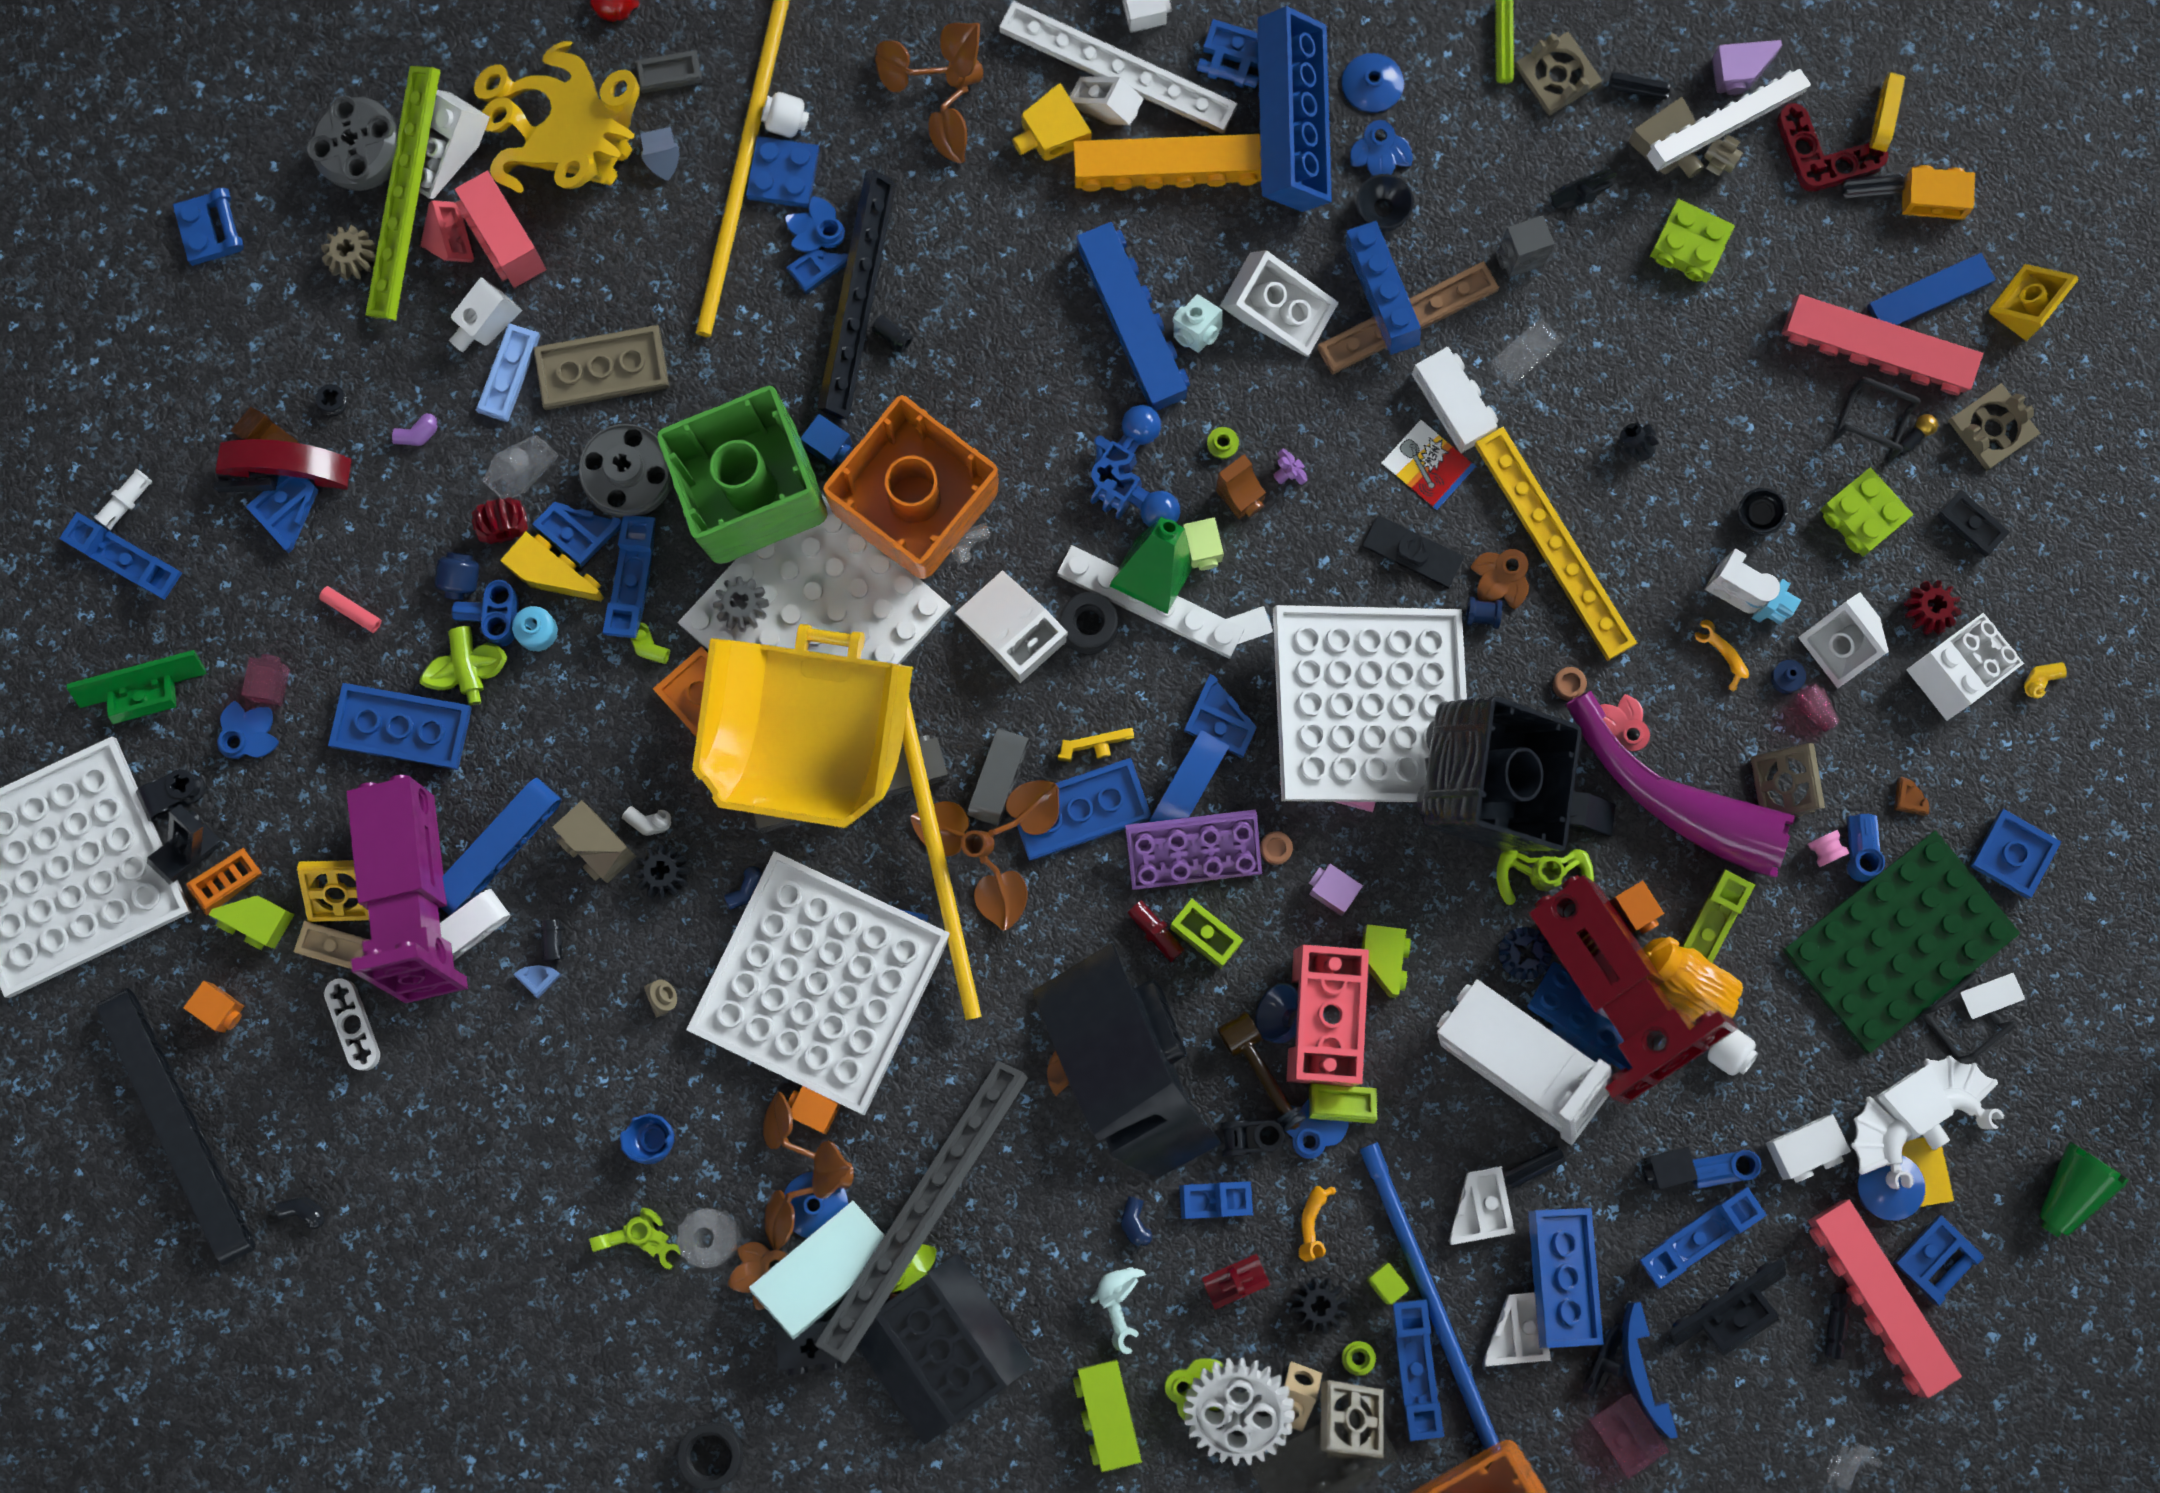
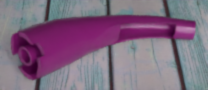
M1591 690L1565 704L1575 723L1580 726L1584 739L1600 762L1622 788L1648 812L1678 834L1712 854L1749 871L1777 878L1778 868L1773 867V865L1781 867L1790 838L1788 834L1790 827L1786 826L1785 823L1793 825L1795 815L1665 779L1641 763L1618 741L1604 722L1603 718L1606 714Z

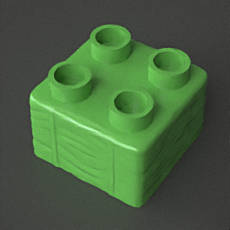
M773 386L760 388L721 406L665 427L658 432L657 439L664 460L669 468L674 488L681 502L690 533L713 562L717 564L728 563L768 545L814 528L826 520L828 515L827 508L807 453L793 420Z

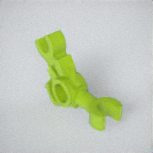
M641 1208L640 1217L631 1219L626 1226H623L624 1229L589 1239L592 1252L628 1242V1244L632 1243L639 1246L645 1252L647 1251L652 1257L658 1254L661 1265L667 1269H672L673 1267L666 1259V1255L670 1250H675L681 1256L685 1253L681 1246L666 1243L669 1236L661 1230H656L653 1222L662 1226V1219L657 1213L648 1208Z

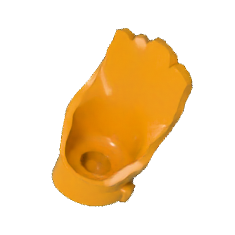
M1672 937L1654 939L1642 948L1665 981L1659 987L1670 1004L1687 1014L1692 1022H1695L1699 1016L1710 1010L1713 1013L1719 1010L1731 1019L1735 1016L1739 1005L1738 999L1742 995L1743 985L1741 981L1729 972L1710 962L1699 951L1693 948L1679 947V942Z

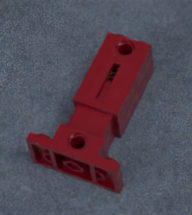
M1585 875L1571 877L1562 884L1561 887L1563 889L1554 896H1544L1534 904L1535 909L1529 912L1593 1010L1610 1019L1624 1040L1618 1047L1632 1066V1069L1624 1068L1610 1078L1612 1083L1605 1088L1612 1099L1625 1104L1630 1103L1738 1030L1733 1020L1719 1010L1715 1013L1712 1010L1705 1012L1695 1020V1026L1687 1014L1670 1004L1659 987L1665 981L1600 886ZM1576 908L1574 914L1570 916L1571 912ZM1666 1038L1665 1047L1659 1050L1660 1041Z

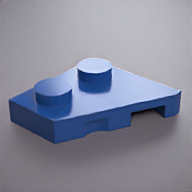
M281 475L278 478L276 491H263L246 508L285 551L290 553L295 546L319 490L307 478Z
M553 502L532 523V527L581 569L621 528L622 521L619 518L613 517L608 519L596 516L592 511L584 509L575 510L568 505Z

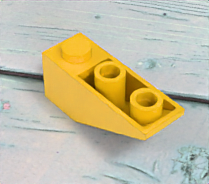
M525 531L500 560L508 570L531 588L596 601L604 599L598 590L601 585L589 574L586 573L582 577L574 571L577 565L564 554H561L559 558L550 551L553 546L539 534L532 537Z

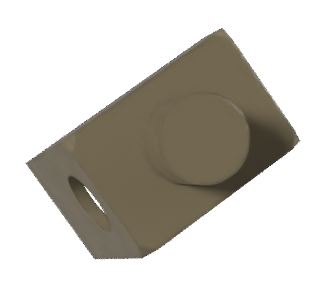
M1680 97L1635 128L1628 142L1650 162L1646 155L1651 150L1650 146L1658 140L1664 141L1673 132L1679 133L1688 124L1691 126L1695 125L1696 120L1685 100ZM1701 148L1659 171L1663 174H1668L1680 166L1688 178L1694 177L1704 168L1702 162L1695 155Z

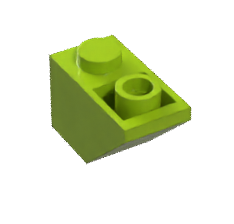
M258 895L214 908L209 913L210 916L218 920L215 926L232 935L238 930L247 935L244 942L262 950L264 945L275 949L295 915Z
M1367 924L1363 928L1361 949L1369 950L1368 971L1388 997L1396 998L1399 996L1400 990L1405 991L1407 971H1402L1403 958L1409 957L1411 939L1405 938L1406 929Z

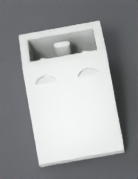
M437 90L419 188V192L430 199L436 197L479 147L490 118L455 95L441 90Z
M1003 570L955 612L960 620L1019 683L1025 680L1065 644L1068 632Z
M1982 613L1906 670L1946 721H1948L2024 663L1998 632L1995 625Z

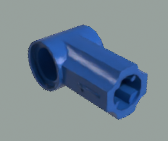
M1858 814L1846 818L1850 854L1847 870L1852 879L1864 883L1882 872L1885 867V859L1880 852L1877 815ZM1860 858L1867 859L1871 863L1872 872L1865 871L1861 867Z
M1740 1150L1693 1159L1698 1180H1694L1693 1183L1695 1189L1751 1180L1759 1175L1761 1161L1750 1150ZM1740 1156L1745 1157L1750 1164L1749 1171L1745 1175L1740 1174L1736 1169V1161Z

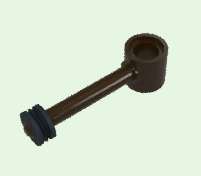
M1243 1012L1218 1027L1217 1031L1231 1055L1234 1057L1239 1053H1244L1280 1112L1281 1117L1277 1119L1278 1124L1282 1123L1281 1126H1284L1283 1131L1295 1130L1300 1127V1123L1306 1117L1305 1115L1301 1116L1302 1113H1299L1301 1111L1300 1107L1292 1108L1254 1045L1260 1042L1262 1037L1247 1012Z

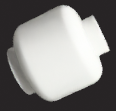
M777 92L773 97H767L761 121L765 122L767 131L792 138L796 135L798 129L805 130L809 113L804 111L802 99Z
M1736 1030L1711 1047L1707 1057L1711 1063L1733 1076L1739 1072L1745 1074L1757 1058L1758 1053L1755 1051V1041L1741 1031Z

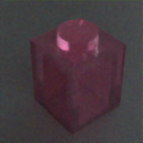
M261 654L260 659L249 657L241 695L253 702L282 706L290 668L280 662L281 658L277 656Z

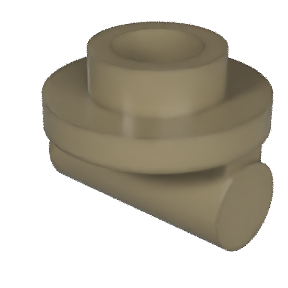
M656 980L644 986L656 1017L667 1014L668 1011L676 1006L677 994L669 982Z

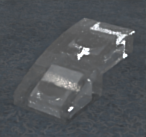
M1541 318L1506 347L1492 362L1515 385L1537 363H1541L1564 341Z

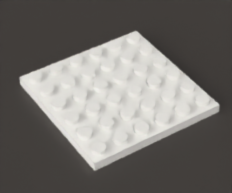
M822 495L828 513L823 523L736 559L678 621V624L707 650H709L711 638L795 649L796 635L800 624L811 625L812 629L851 634L853 631L863 632L865 643L860 659L901 664L948 613L951 605L921 579L912 575L905 568H902L897 562L886 556L854 529L837 518L832 513L826 497ZM738 576L742 577L744 586L748 580L754 579L756 582L755 588L763 587L766 593L762 598L769 601V606L762 608L767 617L765 619L756 617L755 620L758 627L755 629L751 626L750 622L746 623L745 632H740L738 623L732 630L727 629V620L719 622L716 616L720 611L713 608V603L721 600L716 596V590L726 592L725 580H729L732 586H735ZM741 599L735 602L741 610L747 607ZM810 642L808 651L847 657L848 647Z
M1276 605L1273 608L1281 801L1417 802L1419 790L1425 785V758L1429 757L1430 752L1426 743V732L1429 724L1435 719L1436 708L1442 702L1467 699L1462 609Z
M113 736L0 788V988L6 998L20 994L192 913L178 879L169 885L147 864V857L163 845L153 822L147 819L136 794L138 789L120 745Z
M774 851L686 1030L865 1115L948 943L950 933Z

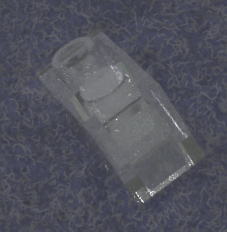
M535 434L495 454L483 482L500 498H514L524 493L557 459L559 454Z

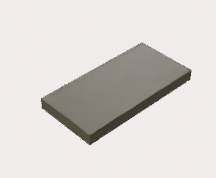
M659 325L533 347L544 410L670 388Z

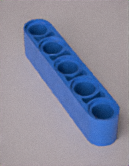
M539 778L531 780L442 876L447 906L440 908L450 916L479 895L556 811L562 799Z

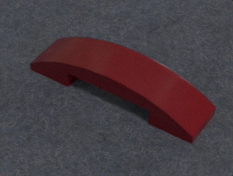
M265 439L233 440L220 443L215 472L216 474L249 478L250 472L314 479L315 486L348 490L352 459L326 449L294 442Z

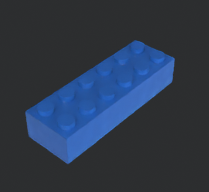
M1285 6L1258 17L1261 188L1263 197L1305 212L1332 202L1327 25Z

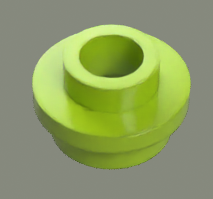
M1219 427L1209 434L1207 447L1214 457L1227 459L1237 452L1239 439L1232 429ZM1219 438H1226L1229 444L1222 447L1217 443V440Z
M1352 1342L1344 1348L1342 1353V1364L1353 1375L1362 1376L1369 1373L1376 1362L1374 1350L1365 1342ZM1356 1352H1362L1364 1355V1362L1360 1365L1354 1364L1352 1356Z

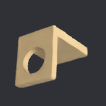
M1294 1362L1289 1364L1284 1386L1289 1387V1396L1287 1398H1293L1294 1400L1293 1409H1291L1295 1412L1294 1422H1291L1292 1428L1303 1431L1317 1400L1322 1373ZM1297 1374L1305 1375L1311 1380L1312 1384L1308 1386L1302 1385L1296 1381L1294 1376Z

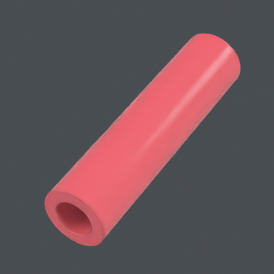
M326 586L321 591L319 600L371 633H375L380 627L381 619L331 587Z

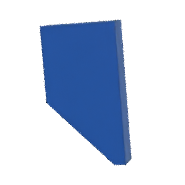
M823 250L807 252L786 268L807 295L844 268L847 264L848 254L826 253Z

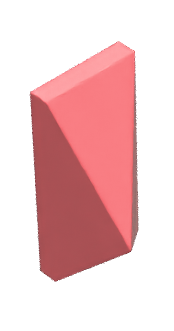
M432 200L428 205L420 246L444 261L472 262L474 260L462 213L456 203Z

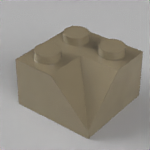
M582 800L552 827L559 834L555 838L558 844L573 858L579 854L587 862L583 869L595 881L601 877L606 883H609L636 858V855Z

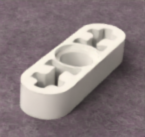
M334 979L326 986L324 997L347 1061L355 1069L362 1071L371 1070L380 1060V1051L358 990L348 980ZM340 986L343 989L349 990V993L344 998L348 1006L355 1004V1009H347L340 1014L338 1013V1010L345 1008L341 1000L334 999V995L338 993L337 987ZM351 1015L358 1016L361 1021L360 1029L354 1034H348L344 1029V1021ZM366 1035L367 1039L360 1040L363 1049L371 1051V1055L367 1056V1063L356 1060V1056L360 1054V1049L356 1043L350 1045V1040H358Z

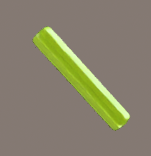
M1495 0L1496 81L1500 84H1508L1514 78L1513 0Z

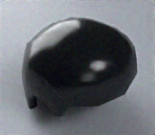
M1756 488L1747 492L1738 505L1739 521L1742 527L1753 535L1767 536L1775 533L1784 525L1788 512L1784 497L1770 488Z

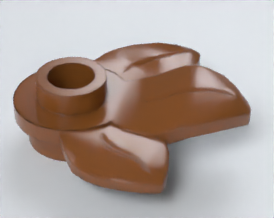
M1508 549L1501 554L1487 552L1475 559L1471 569L1482 576L1477 587L1478 600L1491 602L1504 596L1512 609L1518 608L1524 602L1529 590V585L1525 578L1528 570V559L1525 554L1517 549ZM1509 559H1516L1519 567L1515 571H1509L1506 568V562Z
M750 1242L738 1247L737 1252L743 1263L732 1272L728 1286L739 1292L751 1293L749 1287L770 1270L771 1262L774 1260L780 1262L788 1254L781 1250L770 1251L766 1246L758 1242ZM753 1295V1303L755 1309H765V1307Z

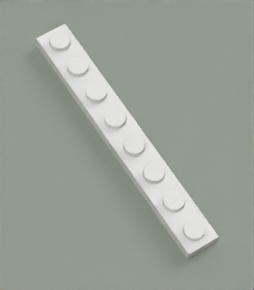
M1015 1L1012 2L999 27L1001 33L1094 76L1121 77L1142 98L1221 134H1224L1237 108V103Z

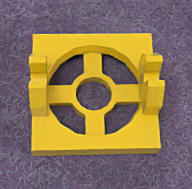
M354 860L305 861L298 863L297 872L308 922L369 920L368 910L358 903L350 908H344L348 898H357V888L347 887L344 883L339 882L338 874H347L356 881ZM320 874H326L328 883L323 888H318L319 879H315ZM333 887L339 888L344 892L345 897L338 900L328 896L326 890ZM318 899H323L326 903L332 905L333 908L321 903Z

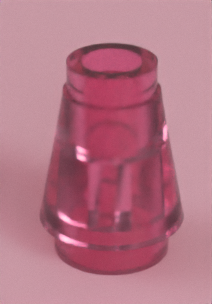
M1816 682L1808 685L1795 695L1794 698L1798 702L1796 706L1816 725L1821 727L1824 732L1832 729L1840 722L1824 687H1819Z

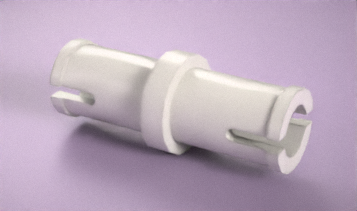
M135 469L123 486L111 493L113 497L94 516V519L111 531L112 527L124 513L136 506L134 502L152 484V481L141 471Z

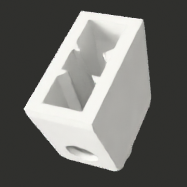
M480 278L452 313L451 319L460 327L448 340L461 352H464L474 340L486 346L522 310L501 290Z

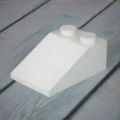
M1264 250L1250 252L1220 307L1244 324L1304 356H1309L1339 302L1270 252Z

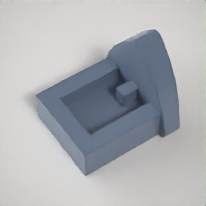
M671 126L640 134L643 146L641 157L644 163L659 177L670 180L679 161V146L674 141Z

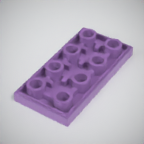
M1256 810L1125 825L1132 890L1262 874Z

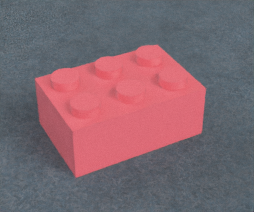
M488 170L455 188L460 198L455 203L502 282L508 279L513 288H516L547 270L534 245Z

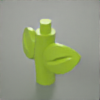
M456 627L448 631L451 655L439 656L432 660L421 674L420 684L434 690H448L459 684L461 694L467 695L468 704L477 705L481 703L479 692L484 690L481 678L488 679L496 676L507 661V656L501 647L493 643H484L473 650L471 627Z

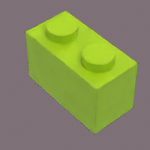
M1192 898L1170 926L1172 931L1220 969L1223 968L1243 942L1240 936Z

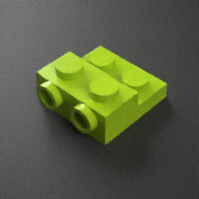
M1677 199L1650 257L1656 259V262L1663 267H1673L1684 272L1685 276L1693 281L1707 283L1717 266L1735 225Z
M1871 467L1820 509L1824 514L1823 517L1826 523L1833 529H1838L1845 537L1847 546L1862 557L1867 555L1914 515Z

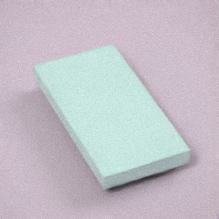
M852 1201L753 1283L749 1289L794 1340L849 1293L885 1235L859 1206Z

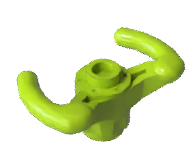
M1581 849L1571 850L1564 858L1556 856L1529 858L1518 851H1504L1500 854L1497 864L1496 880L1504 902L1507 905H1513L1516 897L1510 887L1508 871L1511 867L1528 875L1531 884L1537 890L1547 892L1561 885L1567 872L1576 866L1581 869V875H1585L1594 882L1593 865L1588 853Z

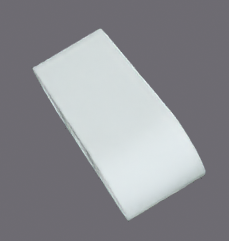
M492 889L480 893L440 923L441 937L452 944L453 961L502 926L511 917Z

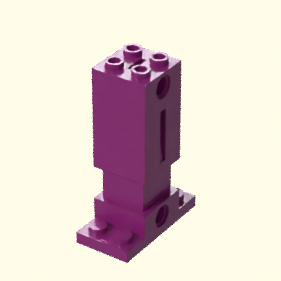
M396 775L391 777L389 781L378 784L373 782L363 783L357 789L346 791L358 904L369 912L371 940L362 941L363 956L351 959L352 972L404 1003L468 989L467 976L454 969L452 944L441 937L438 908L447 906L442 878L443 866L434 795L407 775Z

